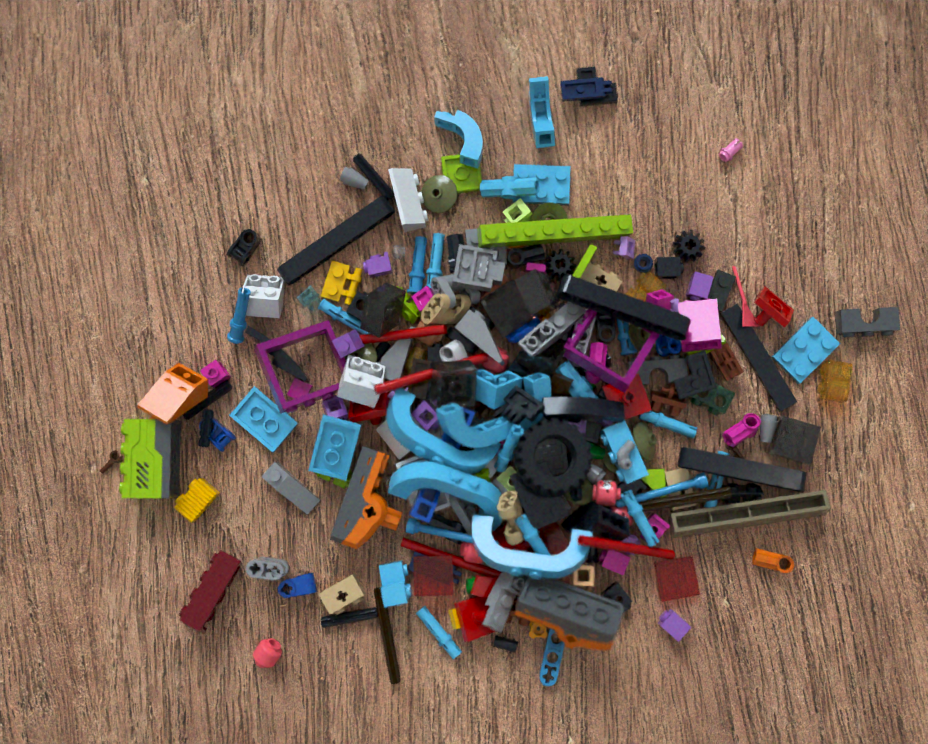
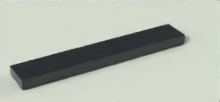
M738 303L720 313L779 412L797 402L796 398L753 328L742 327V310Z

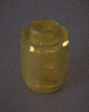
M413 347L412 351H409L405 364V369H408L407 373L411 374L413 358L427 360V350Z

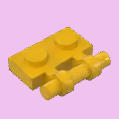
M332 260L321 297L340 303L341 296H345L344 304L350 306L357 294L358 284L361 283L363 270L355 268L354 274H350L351 267L349 265ZM346 280L351 281L349 290H344Z

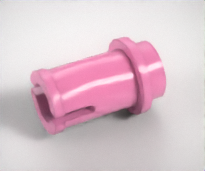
M735 138L726 148H722L719 153L721 160L724 162L731 161L732 156L743 148L742 142L737 144L739 139Z

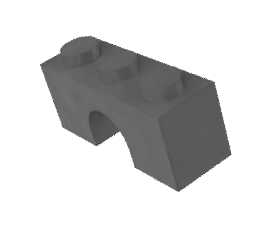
M899 307L873 310V319L870 324L862 320L860 309L838 310L835 312L836 335L843 334V338L855 337V334H862V337L874 336V333H881V336H891L893 332L900 330Z
M681 355L669 356V359L662 360L661 356L650 357V361H644L636 373L640 375L643 385L650 384V372L653 369H658L664 373L666 384L673 383V380L688 376L686 358H681ZM631 358V362L626 363L627 372L636 358Z

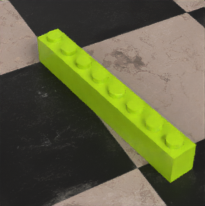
M631 214L483 224L477 229L479 248L620 239L621 236L629 237L633 234Z

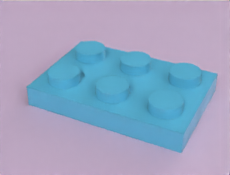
M514 164L513 176L517 178H537L539 192L535 196H518V198L512 199V203L521 198L525 204L551 202L558 205H569L571 166Z
M811 317L771 358L798 384H801L840 342L814 317Z
M255 386L229 415L273 453L299 424L286 412L280 414L277 404Z
M323 414L308 471L346 481L361 425Z

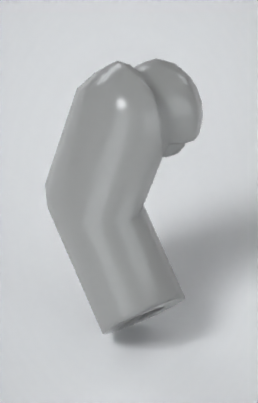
M629 439L617 452L618 465L621 469L625 470L630 469L632 466L629 453L636 446Z

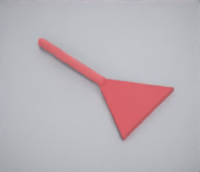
M733 266V273L736 276L735 279L742 299V327H760L755 322V317L747 306L737 269Z

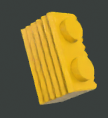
M204 478L194 479L188 486L190 488L186 494L182 493L175 501L177 504L174 508L190 523H194L220 494Z

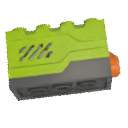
M153 416L149 419H124V423L121 425V433L125 435V443H121L120 448L121 454H124V462L120 464V473L124 474V482H121L119 486L122 498L179 497L181 420H174L166 425Z

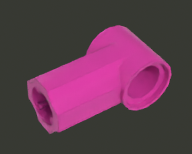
M601 342L591 343L589 357L605 366L608 345ZM589 371L585 373V377L590 383L596 384L602 380Z
M753 413L746 414L743 420L723 432L724 442L728 446L734 447L745 439L754 437L761 423L759 416Z

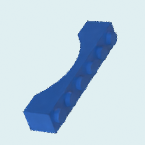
M460 406L463 408L465 422L467 426H470L475 412ZM443 431L440 440L459 449L461 443ZM432 488L419 489L409 515L429 523L441 491Z

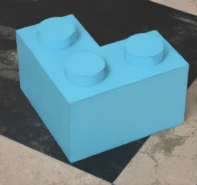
M480 368L468 373L466 394L474 400L484 403L491 409H497L506 404L503 399L516 385L522 389L523 377L509 370L494 375Z
M403 560L380 564L379 572L384 607L408 603L412 595L411 584H407L406 576L409 575L407 564H403Z

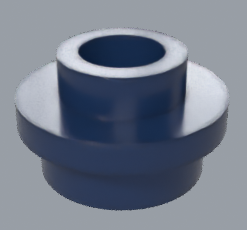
M640 254L634 260V267L640 273L650 271L653 266V260L647 254ZM640 261H645L646 266L642 267Z

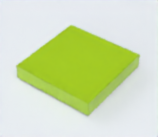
M460 154L441 157L443 175L455 183L457 194L480 191V183L482 182L480 165L477 169L461 164Z
M593 244L588 247L573 274L574 277L580 278L597 249Z

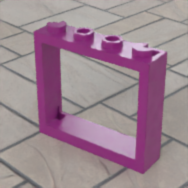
M587 309L583 316L585 321L583 324L578 323L573 331L576 335L573 339L569 338L563 347L566 349L563 356L625 393L660 334L644 329L650 333V336L623 378L575 349L598 313Z
M329 320L256 345L254 351L280 414L284 412L287 414L293 413L298 410V407L303 405L305 408L316 404L315 401L323 399V401L329 400L334 397L333 394L338 393L339 383L286 402L267 356L270 352L325 334L339 369L343 373L346 360L345 357L340 358L332 340L336 339Z

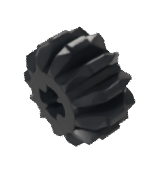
M690 230L688 234L682 231L681 236L677 235L675 237L677 242L672 243V246L677 248L673 253H679L678 257L680 259L684 257L685 263L689 262L690 259L695 262L697 257L700 258L703 255L701 251L705 250V246L700 244L705 240L698 239L700 233L693 236V230ZM687 243H690V246H692L690 250L687 249L688 246L685 247Z
M559 249L557 255L556 251L552 250V256H546L549 262H544V264L549 268L545 270V273L552 272L550 279H553L556 275L557 281L560 282L561 276L574 274L572 269L576 268V264L571 262L575 260V257L568 258L569 251L564 255L563 249ZM560 261L563 262V267H560V269H558L556 267L557 264L555 263H560Z

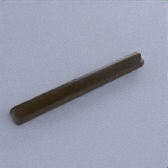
M723 487L638 502V504L642 505L643 512L730 498L732 497L730 487Z
M377 587L373 591L391 684L400 683L401 678L388 607H384L381 587Z

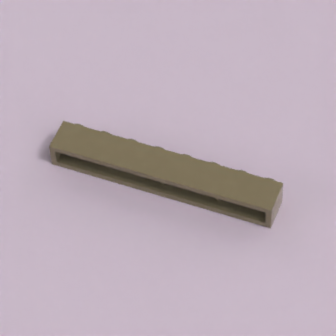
M826 490L671 513L668 521L672 538L823 516L828 513L831 507Z

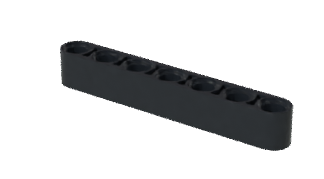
M384 195L380 196L278 267L277 271L288 286L296 283L395 213L394 208Z
M564 275L557 291V296L564 301L675 340L682 341L687 337L691 320L680 313L571 275Z
M680 447L677 465L679 468L797 492H804L807 472L687 447Z

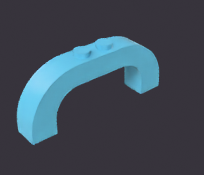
M537 372L523 377L525 391L541 403L544 397H551V383L548 375ZM455 403L436 409L438 421L444 432L467 447L481 448L497 445L499 441L507 439L513 426L512 422L501 416L480 425L469 427L465 422L463 408ZM541 413L533 422L525 418L518 426L525 432L530 426L538 423L543 414Z
M403 388L397 389L393 394L386 412L388 427L394 438L416 456L422 457L429 462L443 464L468 474H474L484 469L497 454L501 446L500 443L475 448L472 451H461L422 430L413 422L410 416V406L416 396Z
M434 462L410 463L400 467L391 476L389 494L407 499L417 489L432 488L480 506L478 515L493 517L492 531H495L502 522L497 509L502 494L497 487L484 479Z
M474 514L472 521V540L479 557L490 567L499 571L509 572L513 576H520L522 574L528 575L533 579L565 577L579 569L589 553L590 547L578 545L577 538L579 535L592 537V532L572 529L569 547L559 555L548 556L508 550L497 545L492 538L493 517Z

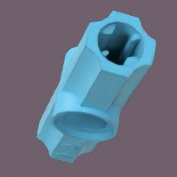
M504 176L502 179L482 180L480 191L483 198L501 197L504 199H516L518 196L538 195L539 182L537 178Z
M569 360L562 363L555 370L556 373L573 379L569 390L572 397L599 399L593 392V388L587 379L578 373Z

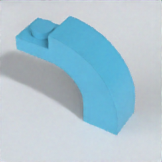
M548 76L529 78V104L536 148L555 146Z
M457 110L455 116L449 112L436 111L434 116L435 126L457 133L464 141L460 153V163L478 169L482 159L483 140L477 123L469 115Z

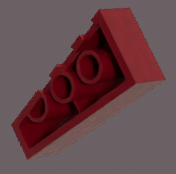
M222 550L218 554L215 553L210 561L211 567L208 571L205 570L200 577L201 584L198 589L196 587L193 589L189 596L191 600L188 606L184 605L179 613V621L202 634H205L207 630L204 627L206 622L212 620L216 613V604L219 605L226 594V587L229 588L242 565L240 560Z

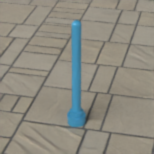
M702 472L696 474L692 480L634 496L637 502H642L692 487L707 488L709 485L705 473ZM623 499L616 501V507L626 506Z
M414 518L408 519L406 533L415 534L423 532L473 543L472 535L423 525Z

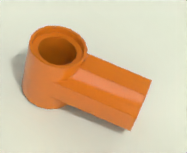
M758 548L753 553L752 565L782 573H789L794 568L793 559L789 556ZM785 558L788 562L787 567L781 569L779 562Z

